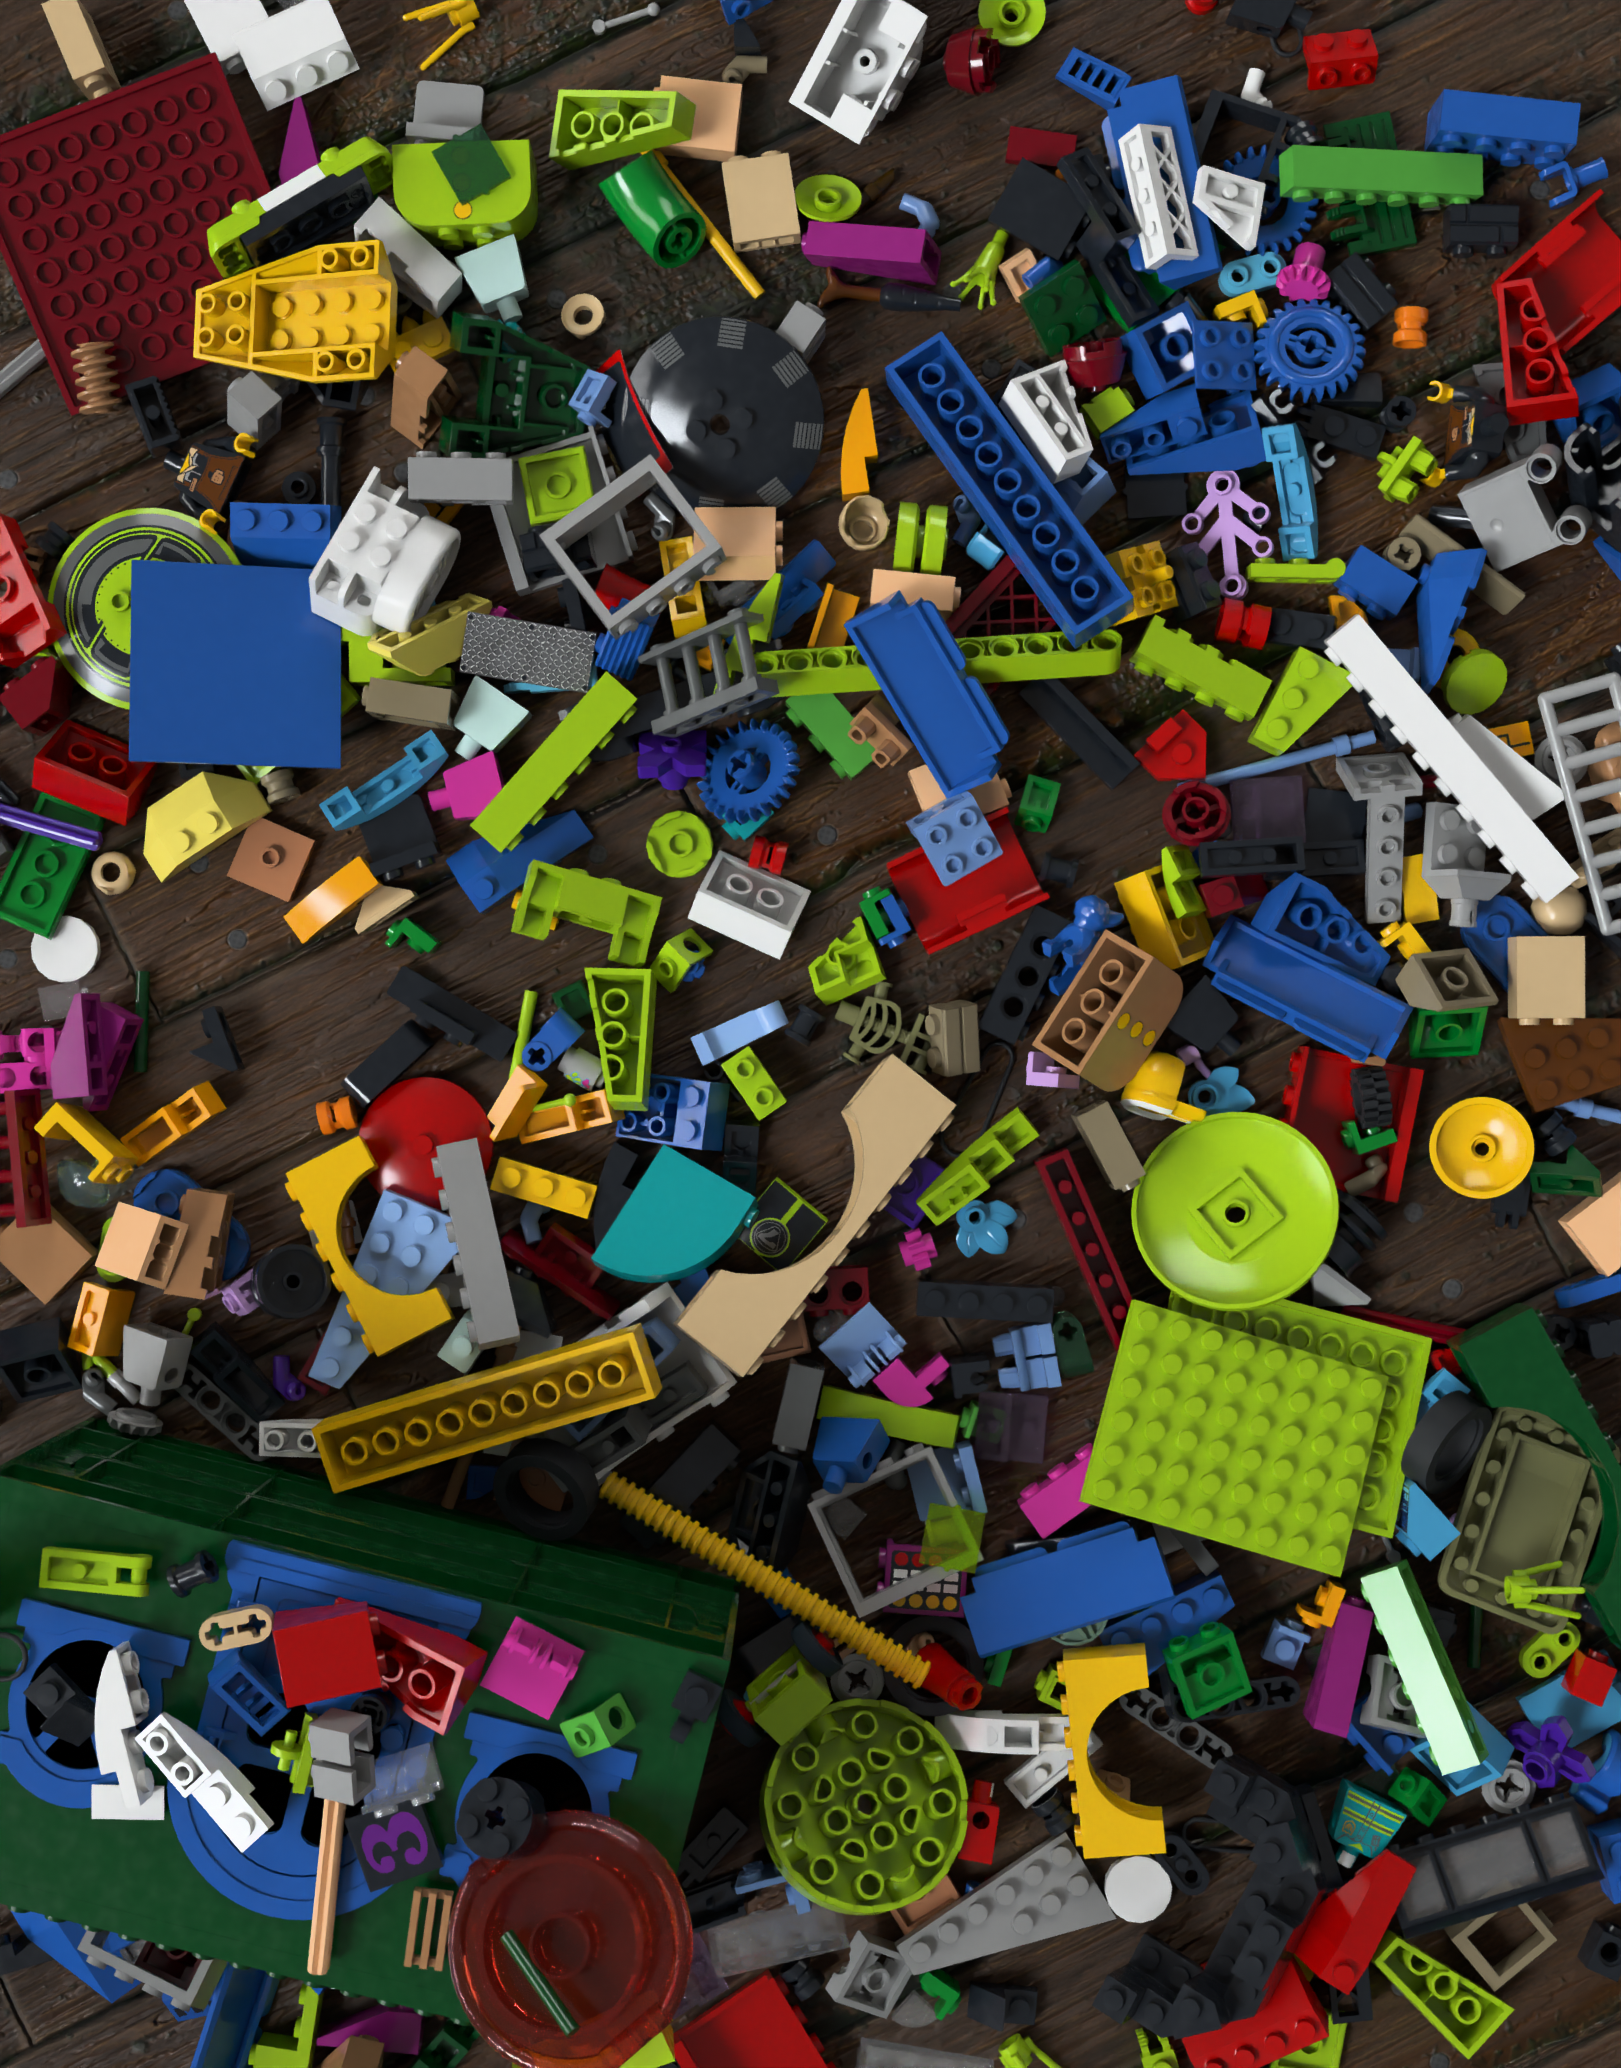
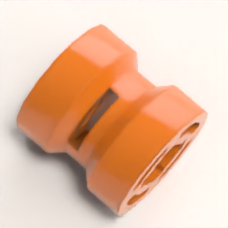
M1405 306L1394 311V322L1397 324L1398 330L1393 334V346L1402 349H1417L1427 345L1428 334L1423 330L1429 319V310L1427 308Z
M351 1095L340 1097L334 1103L329 1101L316 1103L317 1119L323 1135L335 1133L339 1128L349 1130L358 1127V1115Z

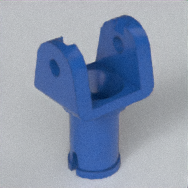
M1600 157L1574 169L1571 166L1569 167L1566 161H1561L1542 170L1538 175L1540 181L1549 180L1560 175L1563 176L1568 192L1549 201V207L1553 210L1573 203L1579 188L1608 178V170L1604 159Z

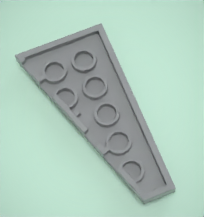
M1064 1831L1058 1835L1051 1836L894 1942L910 1972L915 1976L1117 1918L1067 1833Z

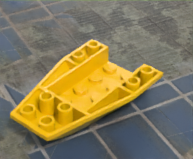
M381 240L317 245L197 289L193 357L199 360L315 384L378 379L395 356L398 286L383 242Z

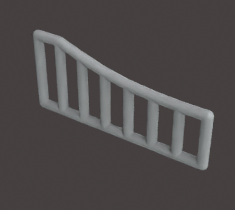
M1612 672L1543 692L1537 698L1601 933L1605 936L1621 933V918L1612 921L1607 903L1609 900L1621 897V883L1603 888L1598 868L1620 863L1621 848L1594 855L1589 836L1621 827V813L1585 822L1580 803L1621 792V777L1576 789L1571 770L1621 756V742L1567 756L1562 737L1616 721L1619 722L1621 728V676L1617 672ZM1609 688L1614 708L1558 723L1554 703Z

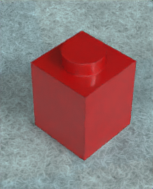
M1576 1648L1561 1686L1570 1694L1602 1707L1617 1669L1608 1662L1609 1656L1592 1648L1589 1649L1588 1653Z

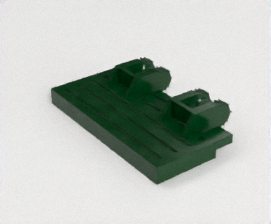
M1390 111L1325 124L1322 127L1327 147L1398 150ZM1345 200L1342 203H1338L1339 207L1326 212L1328 221H1337L1355 216L1356 225L1340 227L1330 232L1333 242L1359 237L1360 240L1347 244L1349 257L1356 251L1360 256L1368 257L1411 248L1417 244L1409 203L1404 206L1391 207L1387 205V202L1377 201L1371 205H1357L1356 200Z

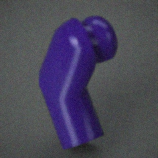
M274 1355V1388L286 1399L298 1401L305 1396L306 1387L290 1373V1355Z

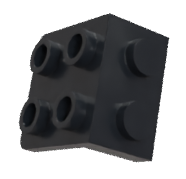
M417 794L410 795L390 810L359 824L373 863L369 864L372 874L375 878H384L385 882L404 876L403 871L416 866V869L420 870L432 866L436 863V858L443 856L422 798Z

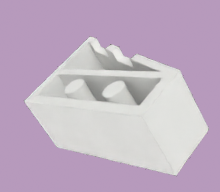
M380 197L354 224L355 242L381 240L384 244L398 291L412 299L413 302L437 319L462 292V272L453 262L447 260Z
M1065 359L1012 379L998 404L1052 484L1079 474L1093 451L1083 415L1078 413L1074 401L1076 396L1074 386H1070L1066 375L1068 367Z

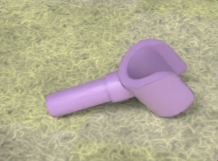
M1186 1044L1176 1050L1178 1058L1185 1062V1066L1194 1063L1195 1067L1206 1079L1212 1073L1201 1060L1199 1051L1192 1045Z

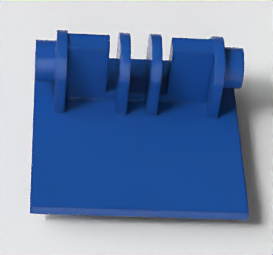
M1192 320L1195 389L1226 390L1227 395L1240 393V390H1257L1253 323Z

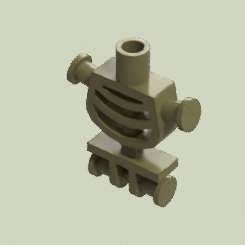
M882 981L876 983L874 996H867L861 1008L844 1000L841 1001L834 1019L853 1026L849 1039L854 1042L848 1053L844 1052L843 1056L859 1066L861 1064L859 1059L865 1050L873 1054L883 1053L895 1041H898L905 1045L900 1060L906 1063L910 1051L917 1053L913 1064H908V1067L923 1075L927 1074L924 1070L928 1063L927 1051L931 1048L930 1035L927 1031L925 1034L919 1032L925 1015L918 1014L911 1032L901 1029L900 1008L896 1003L886 1000L889 987L893 988V984ZM876 1004H881L882 1020L875 1017ZM887 1006L895 1012L896 1025L887 1023ZM871 1007L870 1015H867L868 1008ZM863 1026L864 1029H863V1031L859 1034L858 1032H859V1030H860V1027ZM869 1030L876 1031V1034L866 1043L861 1041ZM881 1035L890 1038L882 1047H870ZM916 1037L925 1040L922 1049L913 1046Z

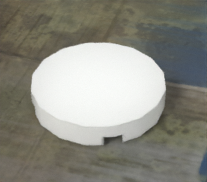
M62 916L52 940L34 933L31 943L32 960L38 971L48 979L61 983L76 982L90 975L94 970V966L97 960L99 961L101 954L100 939L94 928L87 922L72 916Z
M1149 1854L1122 1857L1120 1860L1118 1858L1111 1864L1105 1874L1104 1891L1108 1905L1116 1915L1129 1922L1143 1923L1154 1920L1164 1912L1171 1899L1172 1885L1169 1875L1156 1858Z

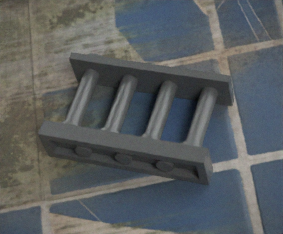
M747 608L730 610L727 613L728 616L669 643L653 645L650 647L649 652L638 656L640 664L657 666L666 711L663 712L664 716L651 721L654 735L678 737L779 694L777 680L763 678L761 674L757 673L748 628L763 622V614L750 612ZM735 634L744 677L741 678V683L733 686L730 682L722 640ZM709 646L717 689H715V694L705 697L696 651ZM680 658L684 660L691 694L689 705L683 708H679L670 664Z

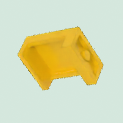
M56 1102L34 1127L43 1137L71 1140L74 1137L99 1161V1164L88 1176V1179L93 1183L121 1184L133 1174V1166L139 1160L82 1106Z

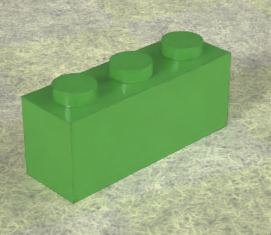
M833 693L791 696L785 701L786 706L789 708L785 712L787 717L797 728L803 725L811 734L807 738L808 741L819 753L825 750L833 759L829 765L841 779L847 776L851 781L854 780L874 762L871 754L876 749L867 740L860 745L856 744L848 736V732L852 727L849 723L854 718Z

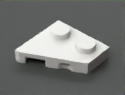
M1203 165L1197 172L1192 203L1245 250L1251 251L1256 247L1266 184Z

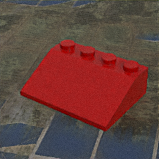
M1293 1955L1264 2010L1254 2017L1230 2022L1222 2029L1181 2039L1194 2068H1260L1329 2037V2016ZM1207 1962L1200 1964V1966L1205 1968Z

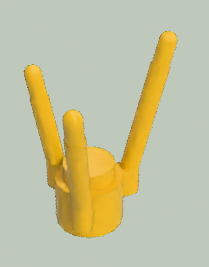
M448 0L403 15L404 21L418 18L419 21H425L447 13L453 26L461 25V28L420 65L422 71H425L466 33L476 29L473 21L480 18V14L474 0Z

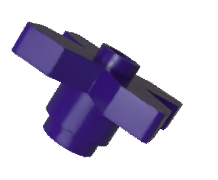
M693 730L678 737L654 735L653 732L639 733L640 756H638L637 763L638 778H658L663 788L667 790H680L687 786L690 777L706 776V731Z
M1563 1715L1548 1717L1542 1723L1541 1730L1528 1721L1513 1723L1506 1731L1513 1746L1526 1753L1523 1758V1771L1539 1788L1554 1787L1561 1779V1774L1576 1784L1590 1782L1597 1773L1587 1755L1568 1747L1574 1732Z

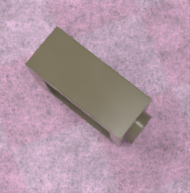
M370 677L369 685H365L363 688L362 705L366 706L365 711L376 719L456 732L457 728L453 725V721L459 711L461 698L453 690Z
M1098 1100L1071 1115L1107 1185L1115 1190L1122 1189L1123 1192L1141 1183L1139 1178L1146 1173L1108 1101Z
M1504 1877L1478 1900L1522 1886L1517 1883L1513 1887ZM1528 1903L1518 1905L1538 1930L1494 1967L1491 1966L1468 1936L1498 1912L1444 1928V1930L1495 1992L1557 1941L1549 1931L1554 1925L1541 1909L1534 1912Z

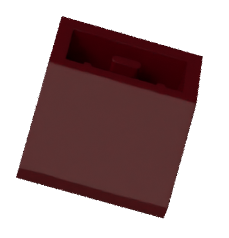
M53 655L49 658L44 656L35 661L30 667L32 671L22 678L16 677L9 681L3 688L4 692L0 694V701L21 729L41 737L52 731L70 715L74 678L65 668L62 661Z

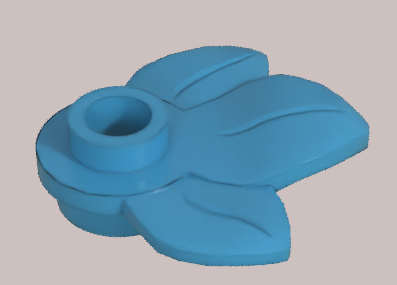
M1222 1066L1213 1070L1207 1080L1195 1082L1188 1091L1189 1105L1205 1110L1207 1112L1206 1116L1244 1111L1255 1103V1099L1247 1089L1236 1084L1239 1069L1230 1066ZM1207 1090L1210 1093L1209 1100L1207 1102H1200L1198 1099L1199 1093Z
M973 1199L956 1213V1219L960 1226L956 1236L958 1248L968 1258L973 1256L980 1247L991 1254L1005 1253L1008 1247V1235L1004 1227L1013 1223L1018 1218L1016 1212L1012 1207L999 1200L984 1203L981 1200ZM972 1212H979V1217L976 1221H969V1216Z

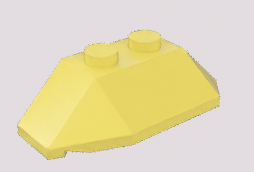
M466 593L459 596L457 600L436 604L430 607L425 616L411 623V632H392L384 628L372 634L370 641L367 643L368 650L402 669L415 673V675H430L434 673L435 669L459 660L460 656H462L468 611L489 615L492 609V601Z
M202 771L148 807L143 854L161 883H164L273 810L255 782Z

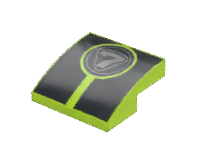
M776 1177L757 1199L758 1207L756 1209L759 1210V1214L750 1228L745 1226L738 1239L775 1270L790 1266L829 1219L780 1178Z

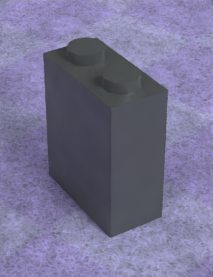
M799 1356L790 1358L772 1444H777L778 1450L782 1452L797 1454L798 1450L806 1451L824 1374V1362Z

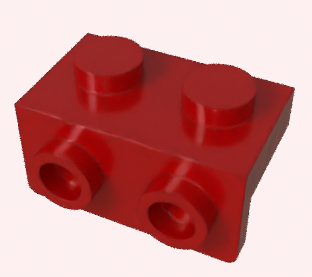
M1354 29L1345 32L1303 36L1302 49L1308 66V90L1371 84L1375 81L1379 55L1370 29Z

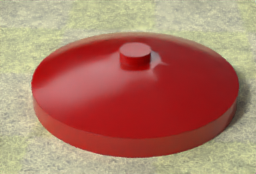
M412 1078L391 1086L374 1100L361 1123L359 1136L365 1139L379 1167L366 1177L381 1195L384 1189L387 1188L437 1210H442L438 1190L444 1189L442 1177L435 1178L431 1158L437 1157L436 1146L477 1138L486 1177L493 1159L494 1141L489 1137L493 1129L485 1109L477 1098L464 1087L441 1078Z

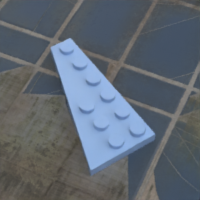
M387 1188L384 1189L353 1268L369 1284L387 1293L395 1295L423 1293L453 1259L452 1256L458 1253L456 1242L449 1243L445 1223L451 1222L450 1214ZM345 1291L341 1294L308 1375L338 1389L343 1387L370 1355L361 1338L365 1331L360 1321L354 1323L347 1311L346 1305L350 1301Z

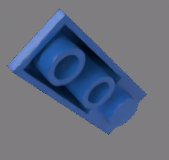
M1195 384L1159 395L1100 434L1108 463L1119 462L1207 434L1204 414Z

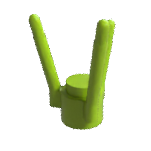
M1562 1561L1546 1563L1528 1569L1512 1570V1576H1506L1504 1580L1507 1603H1514V1608H1527L1574 1619H1581V1613L1532 1602L1531 1600H1536L1538 1594H1584L1586 1589L1584 1587L1538 1586L1536 1579H1530L1529 1576L1562 1567Z
M1019 2033L1014 2034L1006 2039L998 2048L1000 2053L999 2059L1005 2068H1027L1033 2060L1030 2056L1031 2052L1048 2067L1061 2068L1034 2044L1029 2035L1022 2038Z

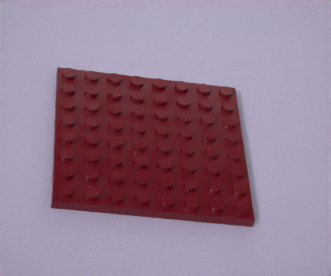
M215 52L0 135V250L68 410L73 417L80 415L79 408L88 404V402L77 399V394L86 390V388L75 385V380L84 376V374L73 371V366L82 362V360L72 358L70 354L72 351L80 348L76 346L77 344L114 342V346L105 350V354L116 356V360L107 364V368L118 370V374L109 378V381L120 384L119 389L111 392L112 396L120 398L128 396L125 389L127 384L151 376L158 377L160 383L214 363L193 357L196 290L227 279L221 276L210 256L207 230L233 214L231 210L237 202L247 199L252 203L272 191L218 55ZM253 266V267L249 268V269L246 270V271L252 270V269H254V268H256V267Z

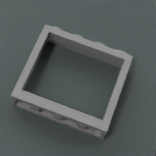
M651 454L539 535L546 548L615 640L629 630L633 633L641 621L648 616H655L662 612L667 606V602L677 595L682 596L688 593L694 587L696 581L704 575L714 574V568L726 560L721 545ZM658 483L706 547L611 615L564 550L654 484Z
M921 1442L904 1450L906 1457L896 1462H893L891 1457L878 1462L875 1471L872 1472L868 1481L864 1483L846 1482L840 1494H831L824 1488L811 1494L814 1500L809 1502L807 1506L859 1618L984 1560L931 1445L924 1448ZM926 1459L968 1549L864 1598L823 1508Z
M87 1930L77 1950L88 1955L86 1962L103 1970L109 1965L116 1969L115 1977L131 1984L137 1979L145 1983L142 1988L143 1991L158 1998H161L163 1993L173 1997L171 2005L186 2012H189L191 2007L205 2010L228 1961L216 1958L213 1960H202L188 1990L103 1949L102 1947L110 1931L91 1932Z

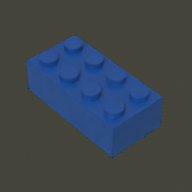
M1444 89L1428 112L1424 151L1482 154L1483 162L1487 160L1500 161L1501 165L1509 167L1530 164L1534 165V168L1538 170H1544L1563 161L1577 145L1581 103Z

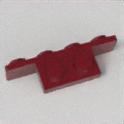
M556 1222L552 1224L538 1246L536 1244L527 1245L525 1237L513 1229H509L500 1240L501 1249L504 1250L508 1257L522 1262L532 1269L535 1275L542 1279H547L559 1287L566 1296L575 1298L587 1306L594 1315L610 1321L621 1305L619 1300L594 1284L603 1271L595 1266L591 1259L596 1249Z

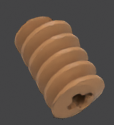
M114 342L77 344L76 346L80 348L72 351L70 354L72 358L82 360V362L74 365L73 371L84 374V376L76 379L75 385L86 388V390L77 394V399L88 402V404L79 408V413L84 415H101L122 412L113 408V406L123 402L122 398L111 395V392L120 388V384L109 381V378L118 374V370L107 368V364L115 361L116 356L105 354V350L113 347Z

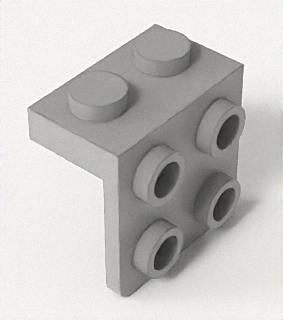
M420 81L416 89L413 122L406 123L405 136L409 144L480 141L485 96L482 87L446 82Z

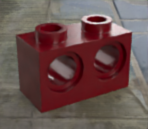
M867 1264L830 1266L824 1273L828 1276L824 1284L828 1289L827 1296L823 1300L816 1301L808 1294L803 1300L807 1304L803 1311H809L810 1317L829 1316V1310L843 1309V1315H855L870 1302ZM850 1281L857 1282L862 1288L860 1295L854 1299L846 1298L842 1293L843 1286Z

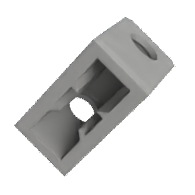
M152 1322L124 1325L123 1377L126 1381L141 1386L140 1404L158 1406L160 1405L162 1390L175 1389L182 1385L193 1342L192 1336Z

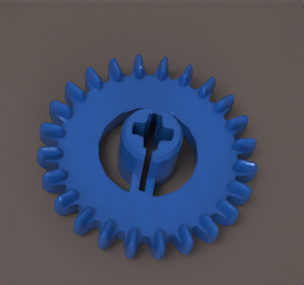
M1250 146L1246 153V159L1237 151L1234 155L1235 165L1229 160H1225L1223 163L1224 171L1248 179L1258 180L1268 154L1267 146H1262L1259 156H1256L1253 147ZM1275 154L1269 173L1279 177V155ZM1280 181L1277 187L1265 186L1264 197H1268L1272 191L1273 193L1269 201L1266 200L1262 204L1268 208V213L1265 218H1260V220L1271 217L1280 203ZM1285 197L1287 203L1285 214L1274 224L1259 225L1256 247L1253 249H1257V253L1261 256L1265 255L1266 249L1277 255L1279 253V246L1285 251L1291 250L1292 244L1290 240L1296 243L1302 242L1303 236L1300 232H1309L1312 228L1311 224L1306 221L1314 220L1317 216V212L1309 210V208L1315 207L1319 203V199H1313L1308 202H1294L1293 198ZM1253 249L1251 251L1245 250V254L1249 256Z
M1316 298L1314 300L1311 299L1309 304H1306L1303 299H1297L1295 307L1290 302H1285L1283 306L1284 311L1277 308L1273 309L1272 318L1267 317V322L1263 328L1257 330L1256 338L1258 340L1254 343V351L1258 352L1255 355L1254 362L1255 364L1263 363L1259 368V375L1263 376L1270 372L1266 385L1269 387L1278 381V388H1290V401L1294 399L1298 392H1302L1304 403H1307L1310 394L1313 392L1317 402L1320 403L1324 390L1328 392L1331 399H1334L1337 391L1336 385L1345 392L1348 388L1347 380L1351 382L1356 381V371L1362 370L1364 363L1361 359L1366 355V350L1362 347L1365 337L1358 334L1361 326L1357 323L1350 324L1353 315L1347 313L1342 316V306L1338 305L1331 309L1330 301L1325 300L1322 305H1318ZM1304 328L1319 329L1330 337L1334 347L1327 346L1324 336L1317 331H1305L1299 336L1293 335V333ZM1286 349L1294 351L1292 361L1287 356ZM1322 361L1328 362L1324 366L1320 367Z
M752 718L750 720V730L742 721H739L740 731L738 734L732 728L726 727L729 734L728 740L716 735V739L720 744L719 749L707 745V749L713 755V758H706L707 767H709L707 775L700 776L704 780L697 782L696 785L703 791L699 794V797L706 802L705 807L710 812H714L718 819H724L722 815L725 813L724 817L728 823L738 820L741 824H746L749 818L757 822L760 820L761 813L768 817L772 813L771 808L773 806L779 809L782 806L780 799H788L791 795L787 789L795 787L797 784L792 778L800 772V768L796 766L800 761V755L796 753L797 744L791 740V735L784 731L780 725L776 723L772 725L766 719L762 720L760 725ZM770 760V773L767 778V770L764 765ZM730 775L735 779L732 786L730 785ZM747 790H755L752 793L745 794Z

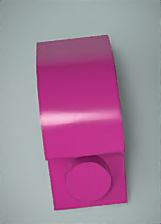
M939 1351L914 1374L897 1355L891 1361H888V1366L884 1365L880 1368V1373H875L872 1381L896 1404L906 1407H917L934 1399L932 1392L927 1386L930 1383L933 1386L939 1384L949 1374L946 1369L950 1364Z

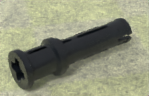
M317 417L316 424L320 425V445L316 447V453L321 457V505L341 506V458H345L347 454V448L343 447V427L347 426V419L340 417Z

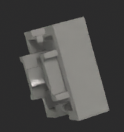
M1380 1654L1369 1655L1366 1674L1370 1676L1371 1692L1366 1703L1362 1704L1360 1724L1414 1737L1427 1738L1425 1733H1422L1417 1726L1415 1719L1416 1711L1412 1701L1408 1700L1403 1692L1400 1673L1393 1671V1669L1398 1668L1392 1665L1389 1656ZM1394 1708L1404 1710L1403 1718L1408 1720L1398 1719L1399 1712L1393 1713Z
M858 1929L849 1945L851 1948L849 1964L846 1967L842 1966L839 1973H833L825 1989L835 2002L887 2019L912 1973L893 1941ZM881 1954L890 1957L886 1958L883 1965L877 1961Z

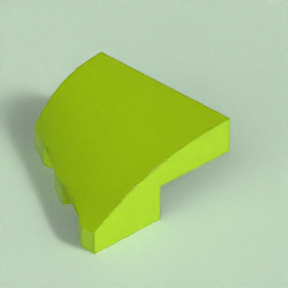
M862 916L852 921L855 927L842 940L836 938L829 945L827 952L817 957L808 967L815 994L826 1006L886 979L873 939Z

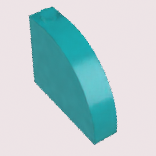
M663 1144L591 1259L595 1266L614 1276L636 1282L659 1283L691 1276L718 1260L734 1244L745 1226L750 1228L759 1214V1210L756 1209L758 1207L756 1197Z

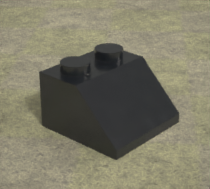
M60 1317L0 1331V1377L17 1404L82 1389V1377L76 1351L67 1347L70 1333Z

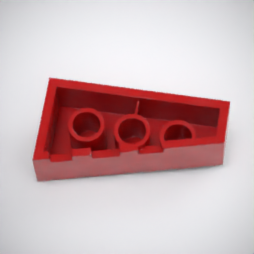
M1532 278L1496 283L1506 410L1509 426L1578 417L1579 397L1569 378L1568 369L1558 350L1557 341L1547 322L1545 311Z

